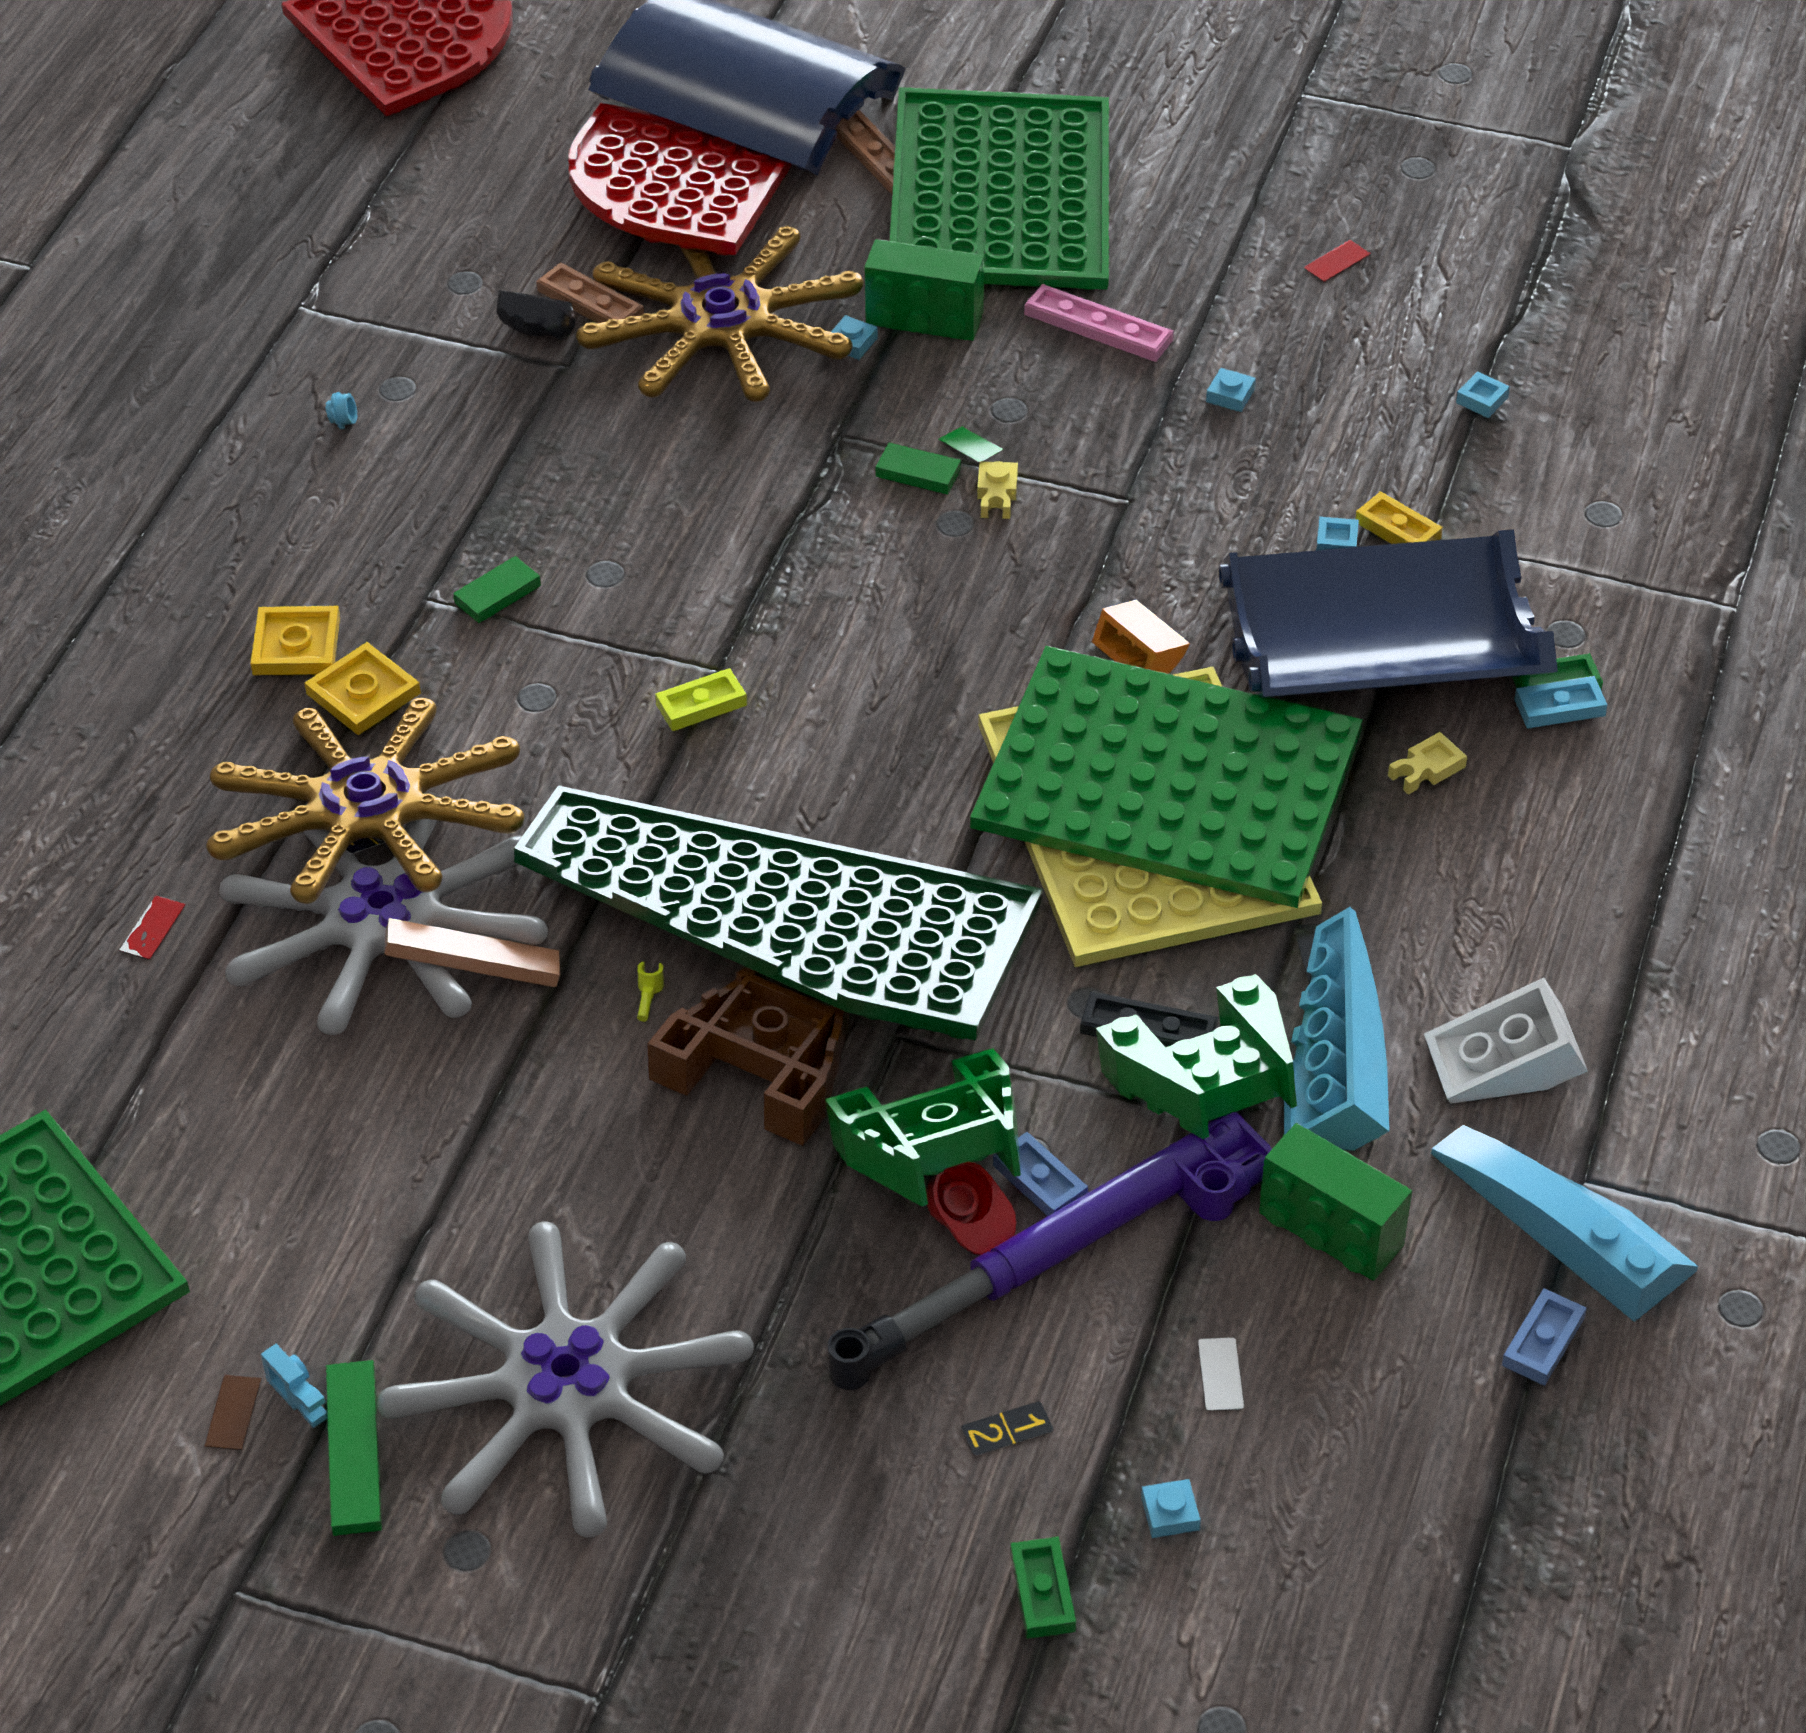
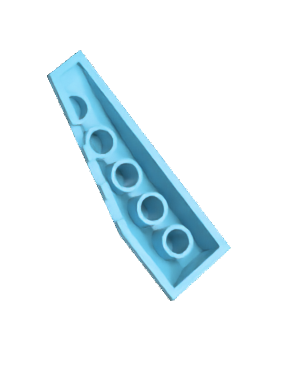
M1348 907L1316 926L1306 971L1312 976V979L1306 990L1302 992L1299 1007L1304 1010L1302 1025L1294 1028L1291 1043L1297 1046L1293 1061L1297 1107L1290 1108L1284 1101V1135L1295 1123H1298L1342 1150H1356L1389 1132L1388 1073L1383 1023L1368 952L1356 912L1351 907Z
M1462 1125L1432 1148L1431 1154L1634 1322L1697 1272L1698 1266L1628 1209L1544 1167L1535 1160L1496 1139Z

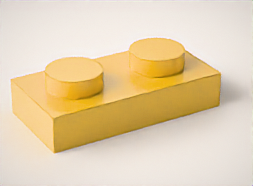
M1381 491L1356 511L1355 520H1359L1358 525L1391 544L1436 541L1442 537L1443 527Z

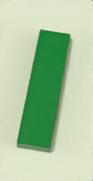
M374 1360L326 1365L333 1536L381 1531Z

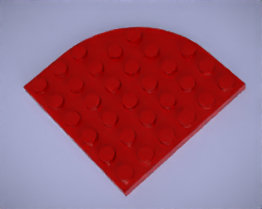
M288 0L282 3L283 15L385 116L398 113L405 108L429 100L452 88H458L464 82L477 75L503 49L509 38L513 21L511 0Z
M606 103L599 104L576 136L569 152V180L571 187L579 201L598 218L618 229L643 237L648 242L670 243L685 249H703L713 251L718 255L737 254L792 164L649 112Z

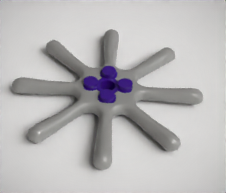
M427 791L423 793L434 795V797L442 798L439 794L435 792ZM425 819L409 822L406 824L405 831L423 850L437 820ZM308 830L303 833L318 849L330 831ZM522 836L510 837L472 858L442 870L443 878L441 885L429 893L421 892L414 887L395 856L385 864L367 866L360 863L354 854L348 853L346 850L335 867L343 879L334 886L324 888L319 898L310 904H302L293 899L290 893L291 884L240 874L229 875L223 879L219 888L221 898L227 902L250 904L259 907L288 908L297 911L306 910L316 914L322 913L325 918L316 926L234 958L226 966V979L234 986H248L254 981L266 975H271L276 970L291 965L301 958L308 957L318 950H325L331 945L346 946L351 950V953L321 1008L317 1020V1026L321 1032L327 1035H338L347 1028L371 962L377 956L384 954L385 931L389 918L528 945L541 944L548 935V927L538 917L448 907L440 903V899L443 896H448L452 891L465 888L469 884L482 881L484 878L500 874L507 869L519 865L514 862V847ZM407 960L446 1016L458 1018L469 1012L472 1005L470 997L443 966Z
M542 1221L533 1225L528 1234L545 1315L542 1323L529 1330L511 1328L440 1281L426 1280L417 1287L414 1297L416 1304L420 1308L499 1349L505 1354L506 1362L500 1369L489 1374L443 1381L401 1384L385 1388L378 1396L377 1408L383 1417L395 1419L485 1400L502 1399L508 1401L514 1409L511 1419L444 1488L441 1494V1503L444 1509L452 1514L459 1515L468 1512L533 1432L540 1429H553L558 1431L564 1439L573 1527L580 1536L595 1537L605 1530L607 1518L589 1439V1430L592 1425L605 1418L617 1419L701 1473L716 1471L721 1466L724 1457L723 1451L717 1443L634 1400L628 1394L627 1386L635 1377L651 1373L744 1362L752 1356L754 1344L751 1337L742 1331L723 1332L689 1341L644 1349H630L619 1343L618 1336L621 1330L686 1262L684 1250L679 1244L674 1242L662 1243L651 1253L634 1277L602 1315L591 1320L574 1318L570 1315L568 1309L560 1231L555 1224ZM566 1375H572V1376L566 1377V1378H563V1377H562V1376H566Z

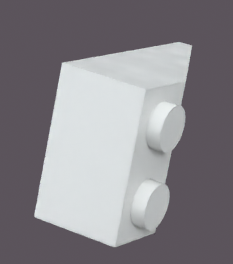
M1545 978L1539 979L1424 1033L1444 1092L1450 1104L1548 1090L1588 1071L1564 1009Z

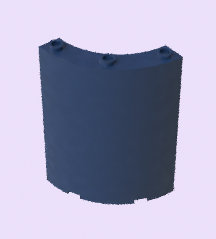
M648 0L639 9L636 8L632 12L630 18L611 42L600 64L594 67L590 75L588 90L603 99L609 100L610 98L793 164L805 172L818 176L823 162L838 136L837 131L834 129L842 118L849 120L864 106V101L868 97L872 99L888 98L894 101L906 67L715 0Z
M1514 529L1499 530L1492 536L1243 557H1238L1237 552H1233L1224 558V564L1219 565L1220 587L1227 588L1235 634V638L1232 639L1234 662H1241L1250 692L1259 695L1260 698L1558 672L1554 632L1545 631L1541 627L1531 626L1534 625V615L1527 597H1519L1515 583H1521L1522 577Z

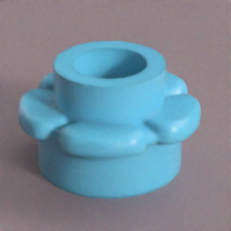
M333 393L331 400L326 402L328 420L331 423L338 424L340 429H344L345 425L354 424L357 421V406L350 393Z

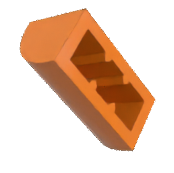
M1137 600L1102 609L1092 639V643L1115 662L1169 674L1178 665L1190 644Z

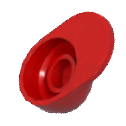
M974 1162L961 1163L946 1168L943 1172L932 1175L926 1188L928 1205L926 1206L930 1214L940 1224L948 1228L965 1250L976 1255H982L985 1252H990L992 1248L1014 1236L1016 1216L1012 1204L992 1176L981 1165Z

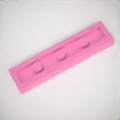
M1044 284L1037 289L1025 304L1024 315L1154 362L1160 358L1173 341V330Z

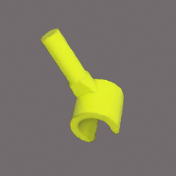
M644 961L638 965V988L641 991V1001L637 1016L639 1021L645 1022L648 1020L652 998L655 993H659L664 988L662 963H659V969L654 973L645 972Z

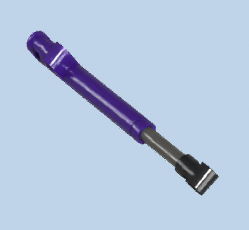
M1236 1112L1215 1118L1208 1122V1138L1202 1139L1193 1133L1184 1136L997 1245L990 1252H985L973 1259L970 1263L971 1271L894 1316L890 1317L884 1314L860 1329L843 1328L836 1331L828 1341L829 1377L832 1383L838 1388L845 1390H855L863 1387L869 1381L871 1371L906 1351V1343L984 1297L993 1301L1009 1293L1011 1289L1021 1286L1175 1194H1178L1203 1219L1220 1221L1227 1218L1233 1211L1234 1203L1249 1195L1250 1188L1262 1181L1264 1158L1272 1148Z

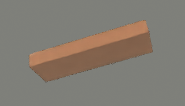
M559 263L536 281L538 292L552 299L572 302L574 311L596 323L606 322L610 319H626L629 316L637 317L644 314L643 305L563 263Z

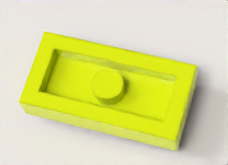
M730 668L655 694L656 706L672 731L747 706V694Z

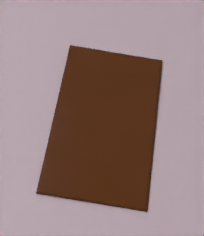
M224 1374L205 1446L242 1450L261 1378Z

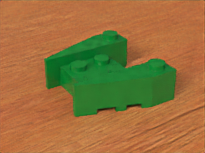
M1256 974L1239 977L1231 983L1216 987L1220 1018L1219 1028L1192 1039L1180 1040L1172 1046L1165 1048L1137 1015L1121 1017L1112 1023L1096 1028L1101 1072L1121 1095L1130 1100L1137 1096L1147 1101V1109L1158 1115L1163 1112L1171 1114L1179 1119L1180 1127L1202 1139L1209 1137L1208 1121L1280 1096L1290 1108L1297 1107L1293 1060L1277 998L1273 991Z
M994 1048L952 1060L954 1084L886 1105H881L868 1087L827 1098L825 1103L833 1146L847 1166L920 1206L928 1205L923 1175H937L946 1168L965 1162H978L993 1153L997 1154L1014 1177L1021 1176L1017 1117L1009 1066Z

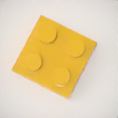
M339 606L258 607L250 663L252 675L318 674L334 664L340 624Z
M368 642L304 683L306 694L357 735H360L421 694L420 683Z

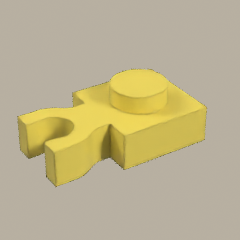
M984 461L979 463L977 499H981V518H988L990 509L1000 508L1003 510V519H1010L1011 500H1016L1018 463Z
M1438 732L1408 749L1407 759H1399L1389 764L1388 777L1395 780L1400 776H1408L1404 779L1403 790L1409 795L1416 791L1425 779H1428L1435 785L1466 767L1467 755L1441 732Z

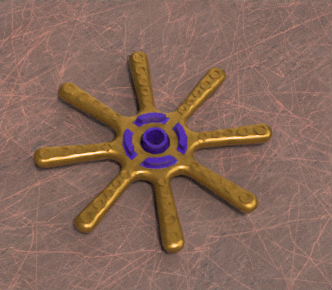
M789 226L779 228L748 267L739 275L731 277L730 274H716L714 272L707 250L680 247L697 279L693 284L687 286H675L672 282L666 283L658 278H651L646 274L634 272L630 268H623L612 262H603L598 264L593 270L592 276L595 281L613 290L639 295L668 304L671 308L659 310L655 314L645 313L637 317L629 316L626 319H610L602 323H587L578 329L576 339L586 349H597L633 338L665 332L684 335L638 381L639 391L649 398L660 396L682 367L698 350L712 346L724 347L729 351L745 397L752 402H761L769 395L770 387L746 341L760 336L773 337L799 345L832 359H844L851 353L853 347L852 341L841 333L825 331L820 327L814 328L804 323L792 322L790 319H781L771 313L779 309L811 302L853 297L862 291L864 281L859 274L845 271L840 275L824 276L818 280H808L801 284H790L784 288L774 287L772 290L758 287V284L773 268L785 259L799 244L800 232L796 228Z
M416 698L408 706L391 738L378 757L369 759V757L351 759L321 714L313 708H305L294 715L293 724L300 735L331 769L327 774L309 778L307 775L294 776L286 772L278 773L273 770L257 769L254 766L245 767L235 765L232 762H222L211 770L209 777L212 784L223 791L268 794L299 799L308 802L306 806H298L290 812H281L274 817L262 818L258 822L244 823L235 829L218 831L208 839L206 848L213 858L229 860L270 842L304 831H330L290 887V893L294 900L302 904H310L319 898L336 865L351 843L364 838H379L385 841L414 887L421 892L429 893L441 885L442 873L402 826L412 821L430 819L468 825L504 834L518 831L523 826L525 816L521 809L511 804L497 805L490 804L487 801L472 802L466 799H451L450 797L439 798L434 797L432 794L423 793L430 788L467 775L509 765L519 756L520 745L513 738L501 736L484 745H475L468 751L455 753L449 758H441L438 762L422 764L420 768L403 767L401 763L431 724L437 711V706L432 700Z

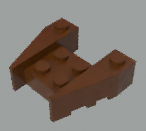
M745 967L736 973V979L720 990L713 987L701 995L700 1003L689 1010L682 1007L668 1017L647 1043L649 1080L687 1096L716 1059L741 1068L772 1082L764 1092V1129L804 1146L827 1113L825 1099L831 1097L848 1032V1012L834 1006L830 1007L766 980L765 975Z

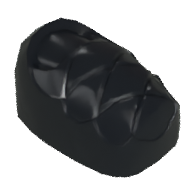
M499 290L496 313L499 319L505 325H508L509 328L528 336H555L561 341L572 334L576 324V314L573 310L572 302Z

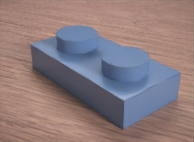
M1028 1132L1018 1138L1021 1176L1014 1177L997 1154L993 1155V1167L1047 1216L1088 1193V1186Z
M1543 1288L1504 1353L1502 1366L1545 1386L1582 1324L1587 1308Z

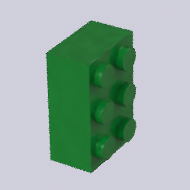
M875 239L864 267L865 323L884 328L974 341L984 313V255Z
M1295 1123L1264 1158L1259 1213L1265 1216L1273 1225L1283 1227L1302 1238L1313 1249L1322 1250L1339 1260L1348 1270L1360 1273L1375 1281L1405 1244L1413 1190L1300 1124Z

